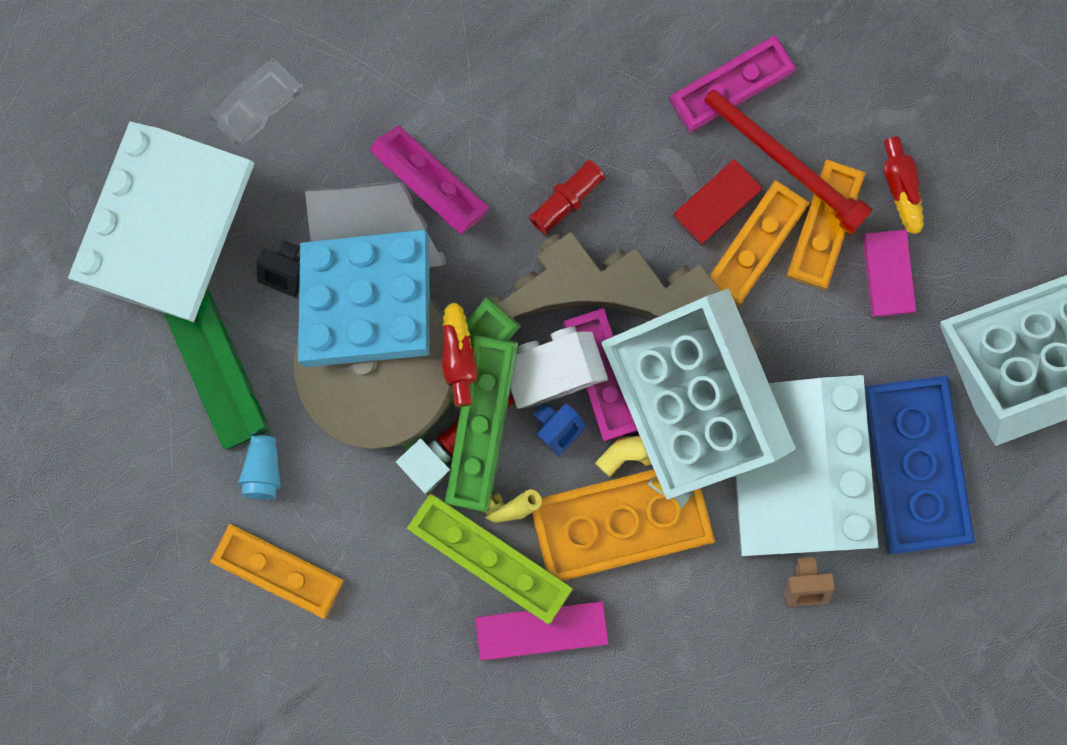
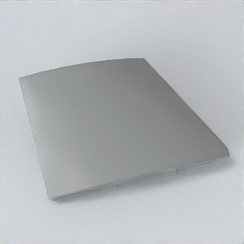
M404 182L363 183L352 188L311 189L305 191L310 242L426 230L428 227L423 216L414 208L413 199ZM429 236V268L445 265L446 258L443 252L437 251Z

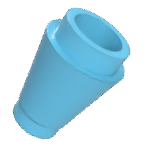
M265 435L251 437V443L238 485L242 487V497L255 500H272L276 498V490L281 488L276 438Z

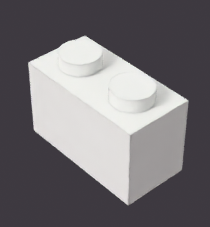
M575 326L552 333L553 341L539 345L538 341H532L517 347L510 387L517 409L535 407L544 402L555 400L608 380L593 332H577Z

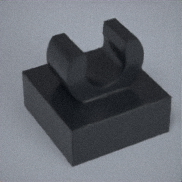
M284 240L278 253L264 248L256 261L257 282L296 297L300 285V257L297 256L300 246Z

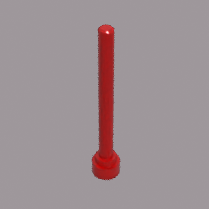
M713 89L706 95L704 103L836 212L835 217L841 221L838 225L848 234L852 235L873 211L861 199L858 202L852 197L846 199L718 91Z

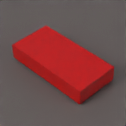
M733 159L683 204L672 217L702 246L757 196L763 188Z

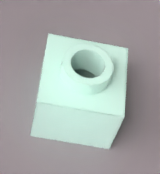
M419 439L396 463L428 495L450 474V469L445 464L451 458L435 441L427 446L422 439Z

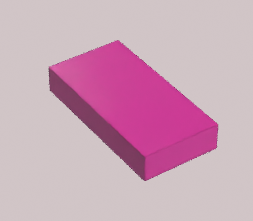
M907 230L865 233L862 236L871 317L914 314L916 312Z

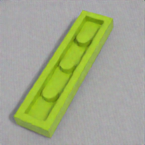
M431 493L406 528L548 625L551 624L573 591V588Z

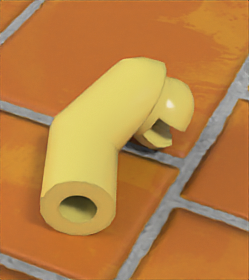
M640 436L619 437L594 463L608 477H611L625 460L639 461L645 466L652 465Z
M529 489L505 504L502 496L494 493L491 497L490 508L486 512L488 516L485 518L493 523L523 519L541 506V496L537 491Z

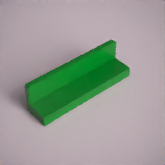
M208 286L194 322L164 313L222 448L226 450L251 440L252 436L262 435L271 431Z

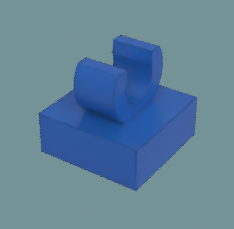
M544 402L533 413L538 422L543 426L537 433L538 437L557 457L587 427L579 414L567 403L556 413Z

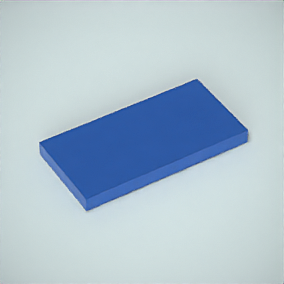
M948 375L864 386L868 430L888 554L975 543Z

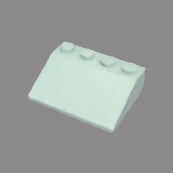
M129 121L68 279L101 294L194 322L255 163L249 159L172 132Z
M1067 275L940 322L941 330L975 413L995 446L1067 420Z
M729 288L703 297L601 342L667 500L773 463L796 449Z
M864 376L824 377L769 383L796 449L773 463L735 476L741 556L878 548Z

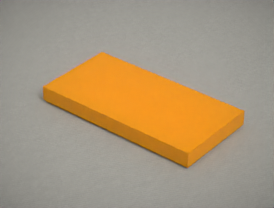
M653 469L541 498V506L532 512L546 571L564 581L714 543L715 539L702 489L694 490L689 500L681 509L675 498L667 500L664 494H660L647 484L650 479L657 478Z

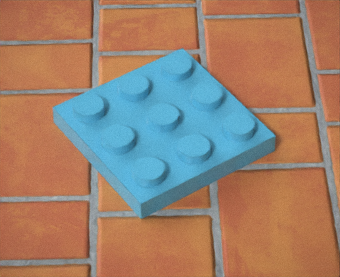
M426 230L300 243L298 362L302 367L430 356L429 236Z

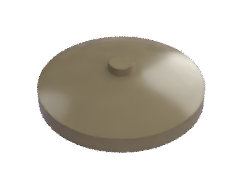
M430 298V356L302 367L298 362L297 340L294 354L295 382L299 397L313 421L324 432L342 443L371 449L400 446L419 437L433 426L445 411L453 395V386L447 385L442 368L443 317L445 314L440 307Z

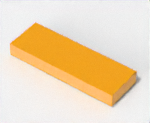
M826 159L819 176L846 199L852 197L857 201L866 172ZM814 193L785 278L825 291L828 288L846 231L838 225L841 221L835 217L836 212Z
M777 180L773 182L709 276L720 291L729 288L737 306L741 305L810 203Z
M233 524L228 525L210 560V563L323 619H326L345 581Z

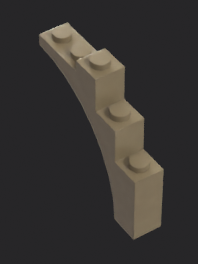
M569 232L563 237L556 233L538 247L541 253L537 255L536 263L542 270V273L539 275L535 271L528 273L515 283L514 286L517 291L505 299L498 295L492 300L516 322L546 311L574 307L614 309L653 320L703 297L717 293L720 290L700 264L692 270H689L685 265L665 280L669 285L665 288L636 248L627 254L621 249L611 255L602 263L605 269L601 272L574 234ZM745 326L754 350H757L760 344Z

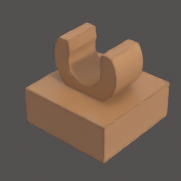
M815 557L798 558V565L794 567L795 576L788 578L784 590L786 607L829 604L835 591L832 573L818 574Z

